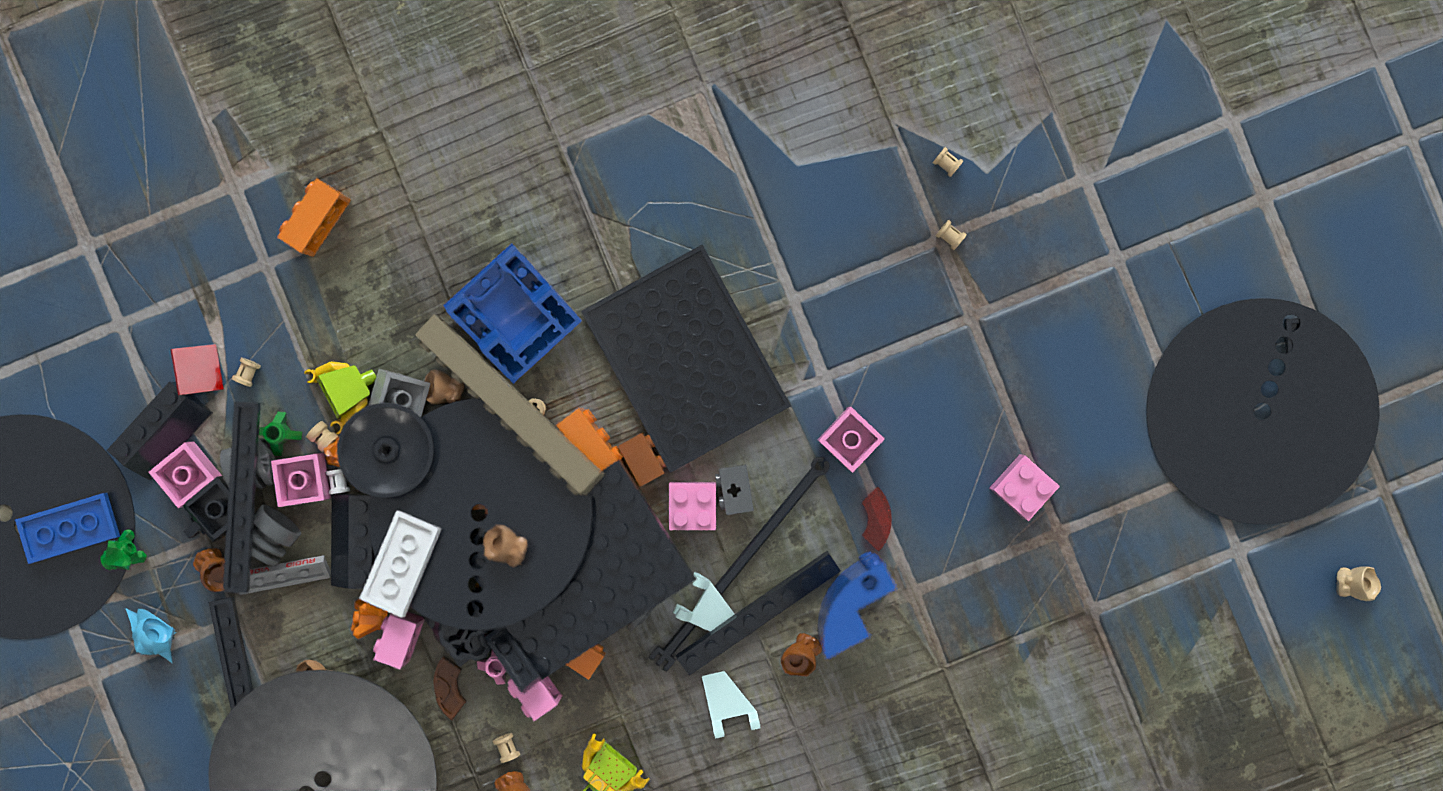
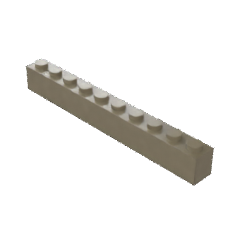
M434 314L415 334L421 340L419 345L427 352L432 351L436 354L435 360L444 368L448 366L453 371L451 373L452 377L459 383L465 382L469 386L467 391L476 399L480 397L485 402L483 406L491 414L497 413L502 418L500 423L509 431L513 429L518 434L516 438L524 446L530 445L535 450L533 455L542 463L546 461L551 466L549 470L557 478L563 477L568 482L567 488L575 495L579 493L586 496L605 476L591 460L441 317Z

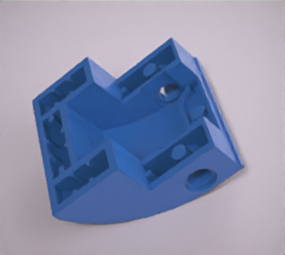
M512 243L443 305L447 313L479 345L482 353L512 383H515L582 321L558 292Z
M869 551L859 556L860 561L845 569L834 580L822 600L818 614L817 629L818 639L827 659L868 638L870 635L856 610L897 589L885 567L884 561L876 553Z

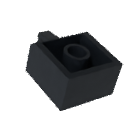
M224 476L216 477L183 505L192 517L190 520L193 522L183 531L189 539L195 537L200 532L203 535L206 534L212 542L221 540L226 536L229 487Z

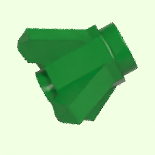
M278 411L271 423L259 428V435L263 436L270 444L272 453L276 456H282L283 444L289 439H302V431H293L287 426V412Z
M124 530L117 541L108 540L107 549L100 559L102 565L108 570H116L117 568L129 570L131 564L145 562L147 555L143 551H137L136 546L132 543L135 537L133 531Z

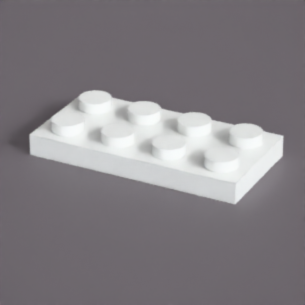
M396 511L360 599L397 616L405 617L441 528L401 511Z

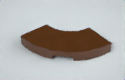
M443 655L436 667L433 684L436 701L440 709L452 721L467 700L461 695L458 688V677L462 668Z

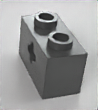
M747 465L719 468V474H715L717 488L722 487L723 496L719 497L721 511L726 510V515L754 511ZM735 483L736 487L741 488L740 491H737V496H733L732 492L727 491V489L731 488V484Z

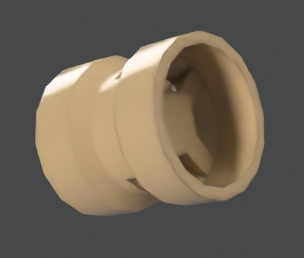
M323 421L316 424L306 435L310 442H315L318 445V449L322 453H324V448L339 437L335 432H330L328 426Z

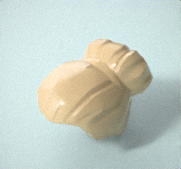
M1343 567L1337 572L1336 590L1339 596H1352L1363 601H1373L1381 590V583L1376 576L1375 569L1372 567H1357L1351 570Z

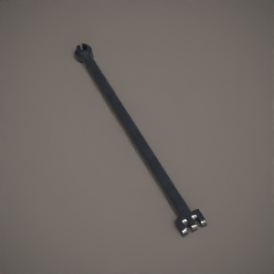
M816 457L812 460L811 469L714 587L720 595L726 591L816 479L828 472L829 463L827 460L823 462L824 468L822 470H817L815 465L817 462H822L824 458ZM685 621L666 646L662 648L658 645L648 658L652 661L657 654L661 657L655 664L660 666L666 660L668 663L664 665L662 670L667 672L676 661L672 655L697 625Z

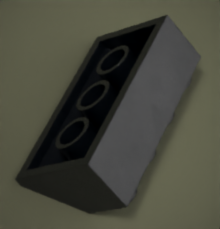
M168 382L107 451L124 467L150 481L153 477L149 471L183 443L187 442L213 412L193 394L178 395L176 382Z
M332 494L331 586L347 589H364L376 558L369 533L368 511L370 495Z

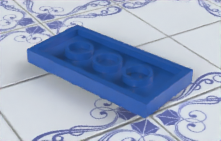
M107 493L15 520L28 564L120 537Z

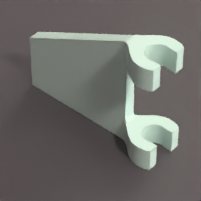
M694 572L693 574L697 580L693 582V585L704 589L700 599L692 612L677 604L673 613L676 614V618L711 632L733 616L734 612L711 581L701 574Z
M725 671L702 676L715 739L725 735L721 720L748 714L751 730L760 728L756 709Z

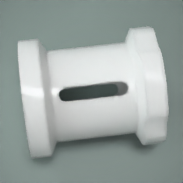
M341 469L326 471L331 488L329 494L350 491V487H347L346 477Z

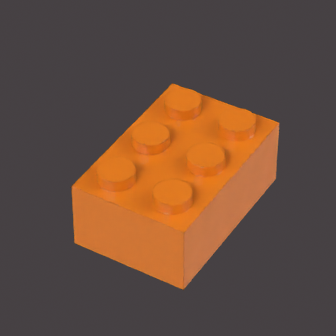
M317 178L308 184L305 189L306 195L302 201H298L294 205L292 216L281 225L278 236L279 239L300 253L312 257L315 256L351 201V199Z
M578 408L556 425L559 430L601 471L617 460H621L624 463L622 460L623 455L617 446L612 447L608 442L610 439L608 433L603 427L598 428L594 423L597 419L589 409Z

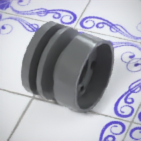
M260 438L258 443L256 486L260 489L266 487V485H274L271 461H274L275 458L269 444L263 438ZM231 448L222 450L220 454L221 469L228 487Z
M261 505L254 514L255 525H253L252 556L268 565L276 566L280 562V557L286 554L283 545L287 547L293 546L301 536L300 529L278 510L268 505Z

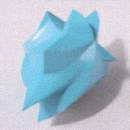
M126 609L132 627V638L136 652L140 653V655L159 654L172 663L171 644L173 635L176 633L175 629L147 610L138 609L137 613Z

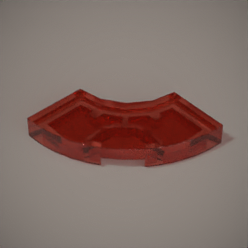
M877 486L861 503L865 507L868 516L867 526L862 536L879 552L889 537L892 516L888 500Z

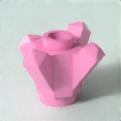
M493 650L488 660H477V668L479 670L486 671L489 676L494 678L497 685L505 684L506 670Z

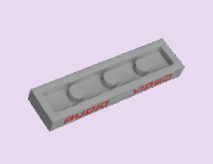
M324 555L281 563L276 566L270 565L251 569L249 593L327 579L331 576V570Z

